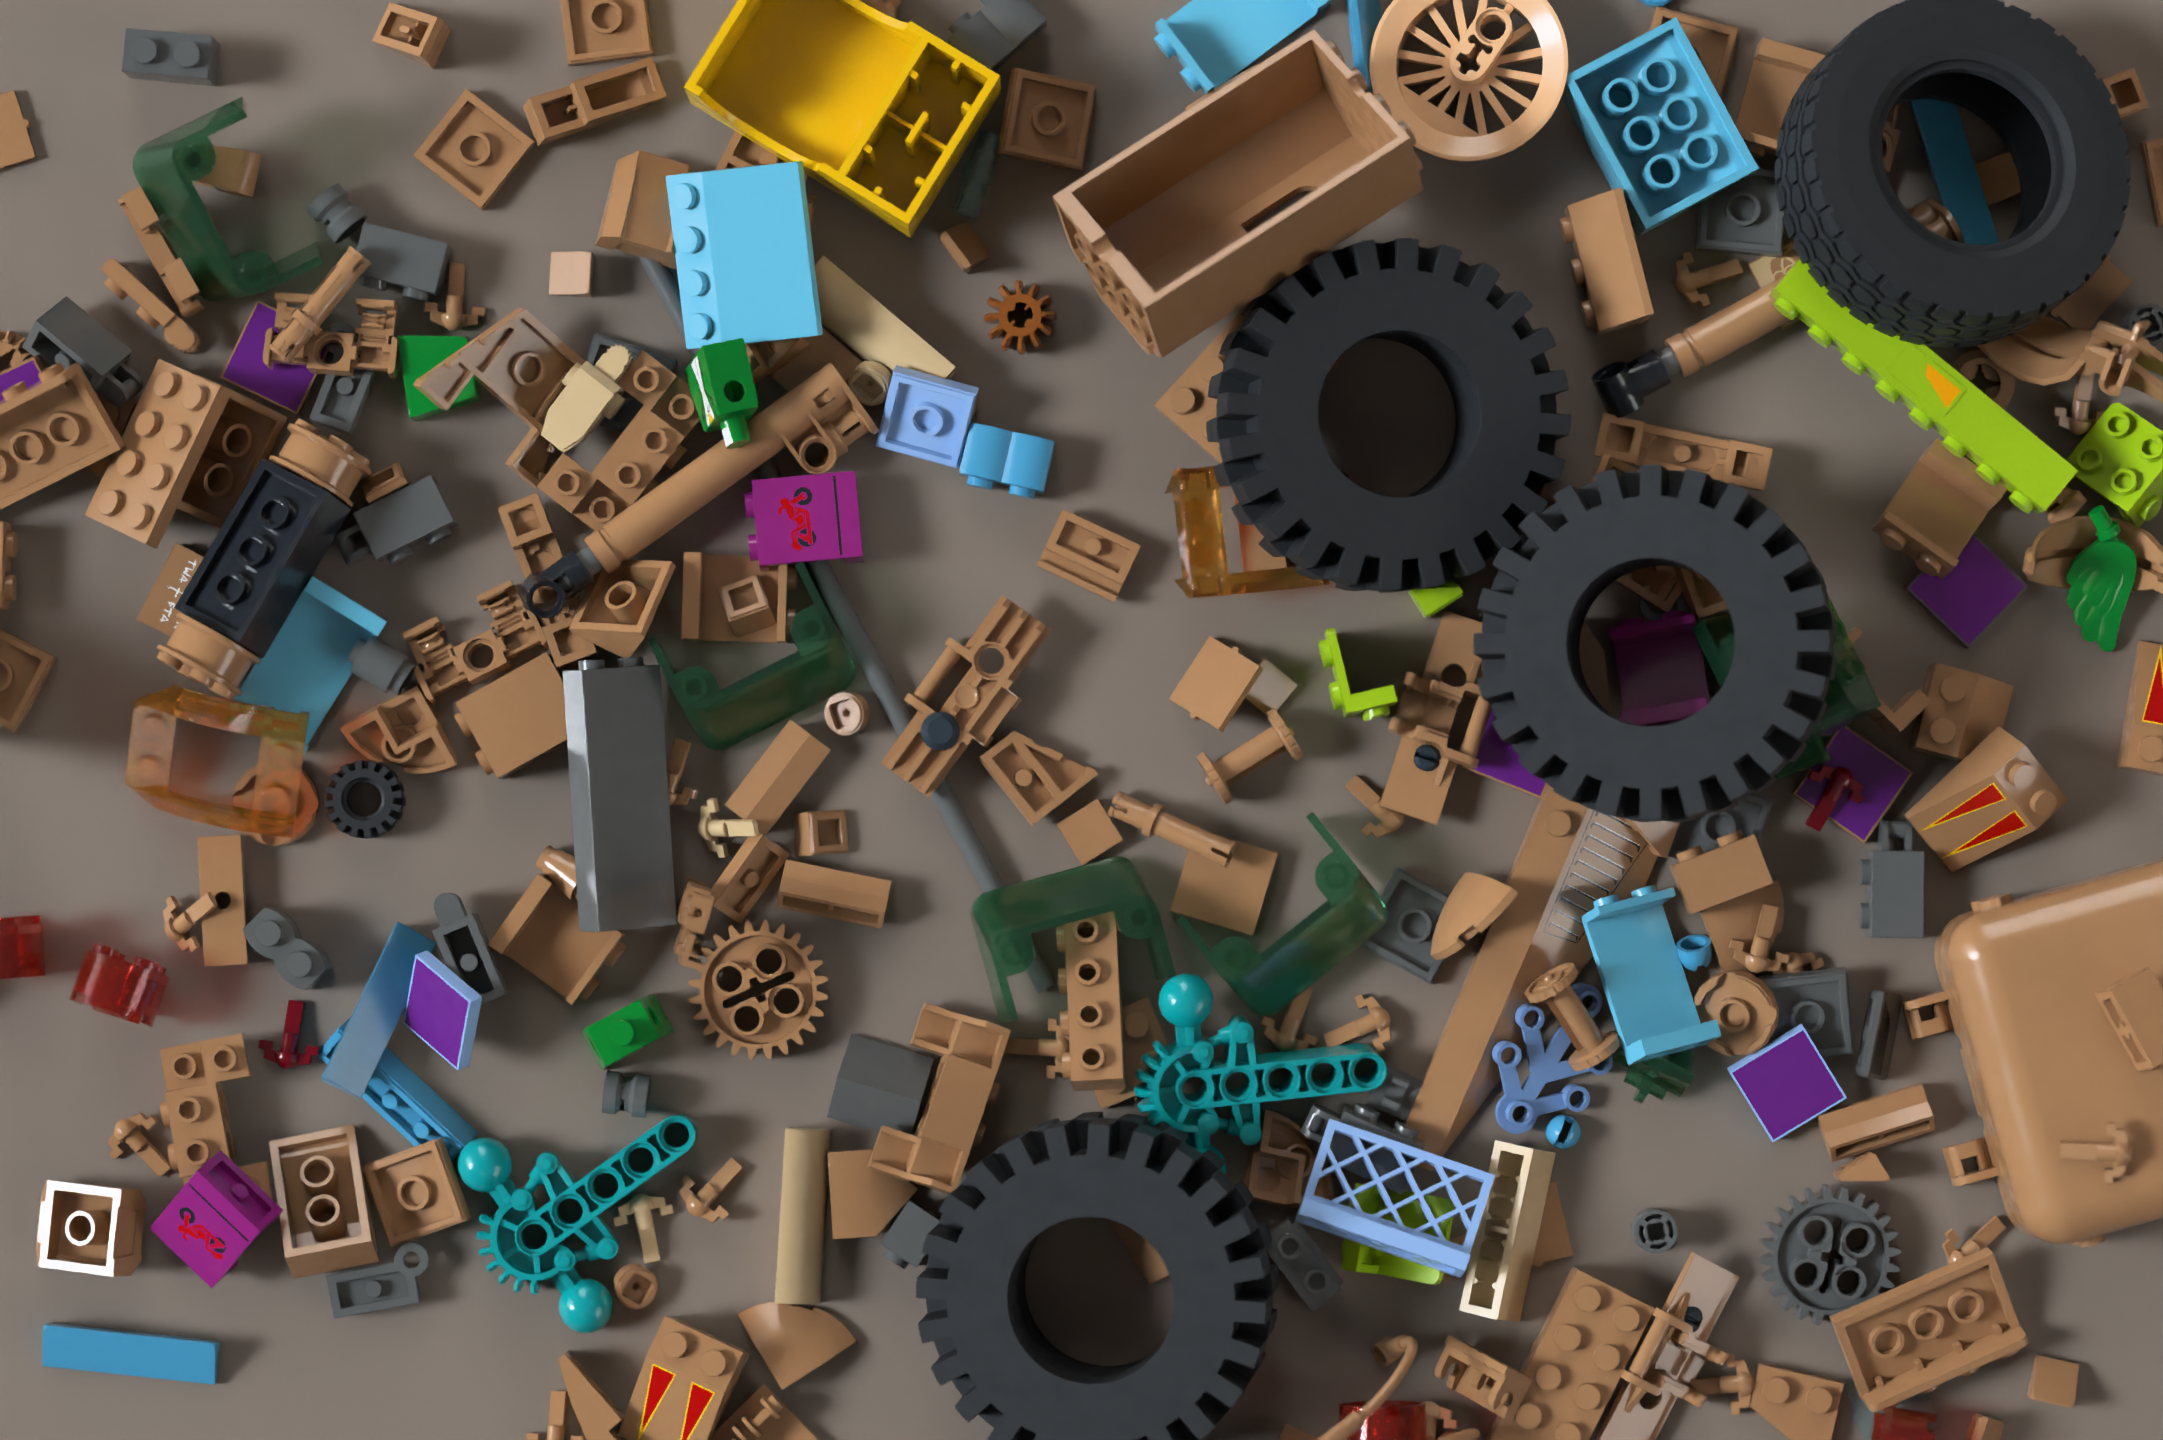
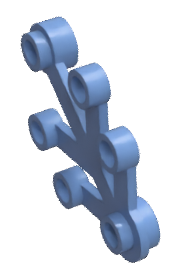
M1579 982L1573 984L1572 988L1581 1002L1585 996L1591 995L1592 1004L1586 1010L1591 1018L1595 1017L1600 1012L1603 1004L1600 991L1588 983ZM1530 1003L1521 1005L1515 1013V1021L1522 1030L1530 1071L1522 1087L1516 1068L1522 1057L1520 1048L1510 1041L1503 1040L1498 1042L1492 1050L1493 1060L1499 1066L1504 1095L1496 1105L1495 1116L1500 1127L1512 1134H1521L1530 1130L1540 1115L1566 1108L1574 1112H1580L1589 1105V1092L1584 1087L1574 1083L1565 1086L1560 1093L1537 1097L1546 1083L1589 1071L1596 1075H1603L1611 1069L1613 1059L1610 1055L1603 1060L1602 1065L1598 1068L1592 1066L1586 1070L1573 1071L1568 1063L1569 1058L1560 1060L1571 1043L1561 1025L1544 1050L1540 1028L1544 1023L1545 1016L1539 1007ZM1534 1010L1535 1020L1531 1024L1526 1025L1524 1022L1525 1014L1528 1011ZM1511 1047L1512 1057L1508 1061L1503 1062L1501 1059L1502 1051L1505 1048ZM1574 1091H1580L1581 1098L1579 1102L1571 1105V1094ZM1518 1106H1523V1116L1518 1120H1514V1109Z

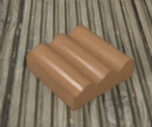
M1098 799L1056 824L1081 865L1086 864L1123 840Z

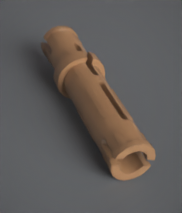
M349 246L346 253L299 310L295 308L290 313L293 318L273 343H270L268 346L287 363L291 364L294 357L313 334L319 335L323 330L319 326L367 267H370L372 264L353 247Z
M1118 791L1112 801L1113 804H1116L1115 807L1110 806L1108 816L1115 817L1142 829L1143 835L1149 838L1153 837V835L1221 864L1225 868L1233 858L1230 852L1236 851L1237 842L1227 840L1164 812L1165 807L1157 803L1153 806L1124 794L1122 791Z

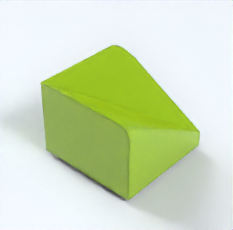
M1453 579L1436 587L1408 591V594L1424 618H1430L1463 596L1462 589Z

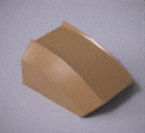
M641 150L617 160L595 246L609 250H620L660 262L663 266L677 269L666 176L691 173L690 166Z
M46 1180L40 1197L35 1247L37 1266L112 1277L132 1276L142 1260L141 1247L145 1210L148 1207L141 1189Z

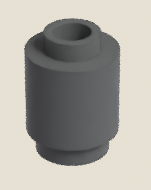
M374 635L368 641L361 638L348 658V661L353 663L351 668L353 674L385 693L391 691L396 695L402 692L416 667L408 661L409 656Z

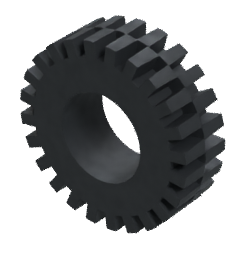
M1397 238L1386 243H1375L1374 240L1362 241L1317 257L1274 285L1267 293L1253 299L1241 313L1245 320L1239 330L1227 335L1219 354L1226 357L1223 370L1212 376L1210 380L1208 397L1217 399V417L1206 422V433L1208 442H1219L1223 462L1213 466L1219 486L1231 485L1239 501L1231 510L1241 525H1255L1264 536L1259 545L1271 556L1287 557L1297 564L1295 572L1311 580L1327 579L1336 583L1335 588L1342 590L1379 591V593H1391L1436 587L1445 584L1450 579L1468 576L1486 567L1484 561L1490 556L1498 554L1503 546L1511 549L1520 541L1521 537L1517 533V530L1520 528L1519 524L1532 511L1542 514L1548 504V501L1540 497L1544 484L1559 480L1565 463L1564 459L1553 456L1556 440L1570 435L1571 415L1557 414L1555 396L1569 390L1565 369L1550 371L1544 352L1555 347L1556 343L1548 327L1532 329L1524 316L1533 307L1532 303L1521 291L1505 294L1495 284L1501 273L1485 262L1469 266L1460 261L1461 250L1447 245L1427 249L1419 246V239ZM1381 338L1393 340L1410 346L1423 354L1442 374L1454 402L1456 415L1455 435L1444 465L1430 482L1406 497L1383 496L1356 485L1334 464L1326 451L1320 434L1318 404L1324 380L1336 360L1349 347L1362 339Z
M1640 465V471L1621 473L1616 469L1595 474L1596 481L1581 488L1569 485L1553 495L1556 500L1555 504L1542 514L1532 511L1519 524V527L1524 531L1520 536V541L1511 549L1504 546L1501 548L1492 564L1499 570L1491 590L1483 588L1479 598L1478 609L1484 613L1482 633H1474L1473 645L1474 654L1482 659L1484 677L1477 680L1482 699L1491 704L1497 719L1492 722L1497 733L1503 741L1512 745L1516 753L1521 757L1518 760L1521 765L1533 776L1541 778L1554 788L1553 791L1605 815L1638 822H1686L1695 820V817L1711 812L1721 813L1738 806L1737 802L1751 793H1760L1776 781L1774 776L1788 762H1795L1807 747L1804 742L1811 732L1814 724H1820L1828 704L1824 699L1828 691L1829 681L1834 680L1836 674L1837 659L1833 655V635H1837L1835 616L1829 608L1825 592L1827 587L1820 571L1814 565L1802 541L1772 510L1742 488L1732 483L1727 484L1713 479L1705 472L1686 468L1685 472L1668 470L1662 465ZM1674 566L1704 576L1723 597L1730 611L1735 630L1733 663L1720 691L1703 709L1682 721L1663 726L1647 727L1627 724L1611 715L1602 707L1585 681L1579 656L1582 626L1596 598L1618 578L1641 568Z
M1086 1112L1072 1120L1060 1121L1059 1118L1048 1120L1037 1125L1029 1132L1008 1140L975 1165L966 1174L967 1177L961 1185L947 1196L939 1209V1212L942 1213L940 1221L927 1234L922 1253L929 1255L927 1268L917 1277L916 1298L926 1299L928 1313L921 1319L918 1326L922 1343L934 1341L940 1356L931 1366L939 1385L941 1386L952 1380L962 1395V1398L955 1405L959 1414L967 1422L980 1415L994 1428L987 1440H1195L1197 1438L1201 1440L1216 1427L1223 1416L1234 1406L1258 1371L1265 1357L1266 1341L1274 1330L1277 1318V1309L1272 1308V1294L1279 1285V1273L1277 1264L1269 1263L1266 1251L1272 1241L1265 1220L1256 1223L1248 1207L1254 1197L1243 1181L1234 1186L1220 1171L1225 1161L1212 1149H1208L1201 1154L1186 1144L1189 1136L1188 1133L1170 1126L1163 1131L1146 1126L1147 1117L1127 1113L1119 1119L1103 1118V1112ZM1072 1218H1105L1133 1229L1153 1246L1168 1271L1172 1284L1174 1306L1169 1331L1159 1349L1133 1363L1120 1366H1097L1069 1357L1046 1339L1031 1315L1025 1292V1274L1028 1259L1034 1244L1045 1229Z

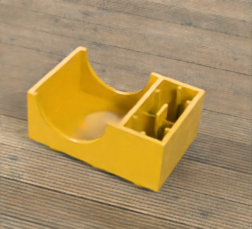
M738 0L688 79L684 89L690 103L785 162L802 161L803 170L806 175L911 238L1001 93L1000 75L912 21L906 23L894 19L860 0Z

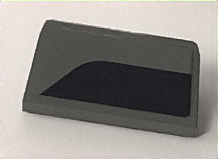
M1878 990L1870 992L1854 1071L1856 1075L1879 1080L1887 1079L1901 1011V1002L1903 1001L1900 995Z

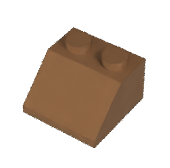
M1940 663L1929 665L1922 692L1931 702L1915 718L1908 749L1961 762L1998 726L2003 729L2014 686L1979 673Z

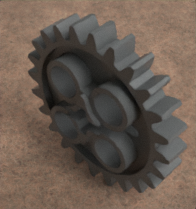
M1822 1184L1820 1196L1817 1197L1810 1188L1806 1187L1804 1189L1805 1201L1802 1202L1790 1195L1789 1202L1792 1209L1787 1212L1783 1208L1776 1207L1775 1210L1781 1221L1779 1224L1766 1221L1765 1225L1774 1233L1773 1237L1760 1238L1759 1241L1763 1246L1770 1249V1253L1758 1256V1260L1762 1264L1771 1265V1268L1762 1273L1761 1276L1765 1281H1777L1770 1288V1294L1773 1297L1785 1294L1780 1305L1786 1311L1797 1304L1795 1316L1800 1320L1805 1318L1809 1311H1811V1319L1815 1325H1820L1824 1314L1827 1315L1831 1323L1830 1316L1880 1295L1878 1290L1881 1286L1893 1289L1895 1285L1886 1278L1887 1272H1900V1267L1891 1262L1890 1257L1901 1254V1249L1888 1243L1898 1236V1232L1894 1229H1883L1891 1220L1890 1216L1886 1213L1874 1216L1878 1211L1879 1204L1871 1200L1863 1206L1865 1194L1859 1190L1849 1199L1848 1188L1844 1185L1839 1186L1835 1196L1832 1195V1191L1827 1184ZM1835 1218H1840V1224L1833 1237V1221ZM1812 1220H1820L1823 1224L1821 1234L1813 1240L1805 1239V1226ZM1855 1228H1862L1865 1232L1863 1242L1855 1248L1847 1247V1234ZM1833 1247L1838 1252L1837 1258H1830L1827 1264L1821 1258L1823 1252H1830ZM1804 1262L1813 1263L1814 1272L1812 1277L1804 1282L1796 1281V1268ZM1847 1270L1855 1271L1856 1280L1854 1285L1846 1290L1838 1289L1837 1279L1839 1275ZM1826 1273L1827 1287L1824 1292H1820L1819 1287L1822 1285Z

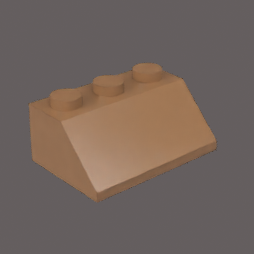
M1622 187L1567 205L1564 210L1565 217L1560 218L1559 223L1565 244L1572 242L1576 259L1570 260V267L1575 285L1583 284L1586 301H1582L1580 304L1586 327L1593 326L1595 335H1600L1646 323L1652 317L1654 311Z
M195 374L231 391V394L177 508L216 527L222 528L262 458L268 460L288 417L221 384Z

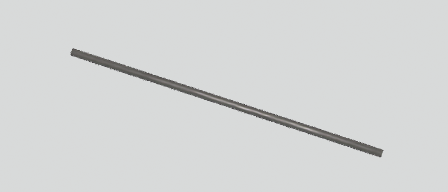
M638 256L686 344L680 291L676 280L667 266ZM700 348L688 349L693 358ZM772 457L754 469L759 479L782 477ZM828 561L805 563L896 733L900 736L913 717ZM944 778L931 797L1035 989L1039 993L1057 982L947 779Z

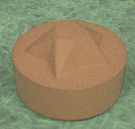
M845 691L834 694L829 698L825 705L824 716L827 725L833 732L840 735H850L858 733L865 728L869 721L870 710L867 701L862 695L854 691Z
M638 1263L628 1264L616 1273L612 1284L613 1293L625 1307L641 1309L648 1306L655 1299L658 1292V1281L656 1276L646 1266Z

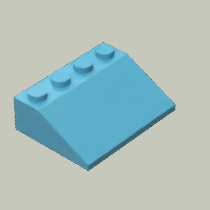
M1676 17L1567 75L1562 99L1611 189L1622 187L1631 225L1638 237L1675 218L1759 169Z
M795 161L666 176L686 348H701L703 345L743 338L746 344L823 335L803 162Z

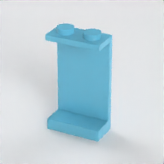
M1192 0L1167 20L1161 18L1155 23V30L1158 35L1154 37V41L1168 59L1175 55L1184 67L1179 73L1194 93L1201 90L1205 95L1238 75L1327 8L1331 0Z
M312 575L263 659L259 657L261 660L260 664L253 666L240 687L242 691L241 696L235 695L230 703L229 709L236 713L232 720L252 733H255L258 727L270 733L273 737L269 743L291 756L295 749L305 754L309 748L308 743L352 674L351 668L353 663L348 661V658L353 648L361 638L368 641L371 636H378L387 621Z
M1656 885L1646 886L1631 892L1632 898L1621 901L1618 894L1603 897L1593 902L1594 909L1581 916L1628 1065L1704 1046L1722 1036L1717 1020L1700 1022L1684 969L1678 956L1662 905L1676 896L1674 887L1657 891Z

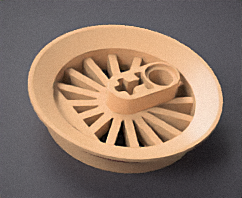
M1393 0L1384 12L1374 33L1369 57L1370 80L1374 96L1380 94L1385 99L1391 109L1393 119L1397 123L1404 121L1416 138L1414 147L1446 160L1461 162L1488 160L1502 156L1524 145L1552 117L1559 105L1567 81V42L1560 20L1547 0H1479L1476 17L1468 29L1461 0ZM1493 1L1504 5L1505 8L1503 10L1497 7L1488 8V3ZM1453 2L1460 36L1459 42L1436 8ZM1514 12L1527 22L1516 31H1514L1510 19ZM1429 14L1451 48L1416 27V24ZM1491 22H1500L1506 26L1504 34L1496 40H1490L1483 36L1484 27ZM1533 32L1541 46L1503 55L1506 50ZM1410 34L1444 57L1402 50ZM1475 58L1479 70L1477 72L1469 70L1464 74L1461 63L1463 61L1471 63ZM1543 58L1542 75L1500 68ZM1399 61L1439 68L1399 77ZM1497 78L1537 85L1539 88L1534 99L1531 101ZM1441 80L1420 95L1407 88ZM1489 86L1526 109L1525 112L1512 122ZM1448 90L1438 107L1430 103V101ZM1480 91H1482L1505 128L1487 134ZM1469 94L1472 97L1478 133L1463 124ZM1459 95L1456 115L1453 118L1446 112Z

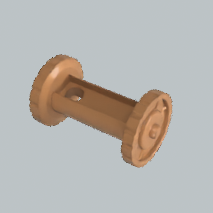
M1275 708L1267 712L1268 720L1272 727L1213 763L1204 752L1196 756L1207 776L1205 781L1209 787L1213 786L1225 805L1233 801L1231 791L1228 788L1230 785L1283 752L1287 751L1296 761L1304 757L1293 737L1295 734L1291 726H1286Z
M1564 963L1548 970L1527 987L1525 996L1530 1003L1546 1001L1576 1048L1569 1057V1065L1573 1071H1582L1608 1058L1621 1045V1041L1617 1031L1600 1032L1570 985L1578 976L1579 971L1573 963Z

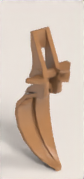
M2043 316L2037 322L2032 323L2029 327L2012 336L1987 344L1977 345L1997 366L2022 381L2046 386L2070 380L2074 375L2088 376L2092 373L2100 374L2099 388L2108 395L2118 396L2124 386L2141 391L2163 403V382L2144 369L2146 368L2163 376V353L2149 344V341L2143 337L2145 331L2150 327L2148 319L2136 322L2132 331L2106 321H2099L2094 330L2086 331L2069 327Z
M2075 516L2056 521L2038 534L2033 546L2026 550L2022 568L2029 581L2045 586L2070 589L2071 585L2066 581L2065 577L2069 565L2085 547L2098 540L2095 535L2097 529L2090 517ZM2110 517L2112 521H2117L2121 528L2118 535L2122 541L2132 548L2136 556L2137 568L2131 592L2155 590L2163 594V545L2151 533L2123 519Z

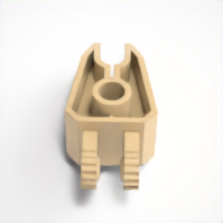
M615 344V346L607 349L608 352L604 353L594 366L588 361L583 365L577 362L562 380L566 387L548 409L541 436L565 453L587 440L605 417L611 420L625 403L626 399L622 397L625 390L616 383L633 363L632 359L634 358L631 356L632 353H629V349L622 347L621 344L620 346Z

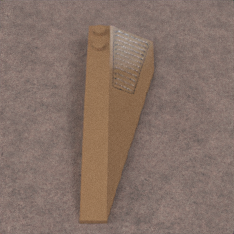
M1548 784L1542 799L1538 803L1505 882L1518 895L1486 928L1423 1077V1083L1407 1121H1405L1406 1124L1420 1132L1417 1138L1424 1141L1423 1151L1441 1157L1444 1156L1501 1080L1499 1066L1492 1057L1494 1046L1500 1041L1507 1040L1516 1044L1521 1051L1524 1049L1522 1030L1515 1021V1013L1521 1005L1530 1003L1525 996L1527 987L1548 970L1564 963H1573L1580 974L1593 957L1581 916L1594 909L1593 902L1603 897L1618 894L1620 901L1632 898L1631 892L1645 887L1658 857L1648 849L1650 845L1638 831H1634L1624 818L1605 815L1565 799L1553 791L1554 788ZM1545 1000L1538 1003H1530L1543 1011L1545 1019L1551 1013V1009ZM1534 1010L1528 1011L1525 1014L1524 1022L1526 1025L1531 1024L1535 1020ZM1511 1047L1505 1048L1502 1051L1501 1059L1503 1062L1508 1061L1512 1057ZM1427 1163L1418 1165L1431 1172L1435 1168Z

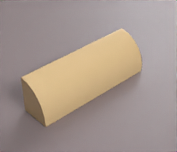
M824 255L815 265L821 322L825 328L864 361H875L884 365L891 375L895 365L945 379H950L957 371L956 367L829 259Z
M787 1127L785 1129L775 1287L776 1304L821 1303L829 1173L827 1152H830L831 1129Z
M1495 1140L1488 1172L1495 1175L1473 1243L1459 1311L1495 1320L1520 1322L1555 1152Z

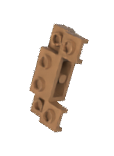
M644 350L640 352L616 383L642 403L643 407L596 468L590 473L568 455L562 453L537 486L594 531L601 530L604 524L661 484L656 480V477L665 466L673 470L687 452V449L682 446L683 442L700 422L688 384Z
M924 1003L909 1045L942 1057L915 1135L884 1125L881 1126L867 1167L907 1182L918 1183L948 1195L959 1185L971 1147L977 1149L983 1138L986 1124L980 1123L985 1106L991 1108L997 1097L1000 1084L994 1082L1011 1030L985 1020L965 1016L929 1003Z
M245 1033L159 1049L167 1092H164L166 1101L160 1102V1113L164 1127H171L173 1143L168 1144V1157L172 1170L178 1169L179 1177H183L184 1186L195 1172L220 1150L237 1165L222 1081L252 1076L244 1042ZM268 1161L238 1166L275 1202L268 1174Z

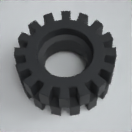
M358 760L340 767L341 770L331 776V782L329 786H326L324 792L327 793L324 806L328 809L329 815L327 816L330 821L334 822L337 826L336 828L341 832L356 838L369 839L382 836L383 833L391 831L395 827V823L401 820L404 814L402 813L403 806H406V798H404L403 794L405 789L398 780L397 774L388 769L387 766L373 761ZM364 782L375 785L379 789L382 798L379 809L374 814L366 817L354 813L349 805L351 790L356 785Z

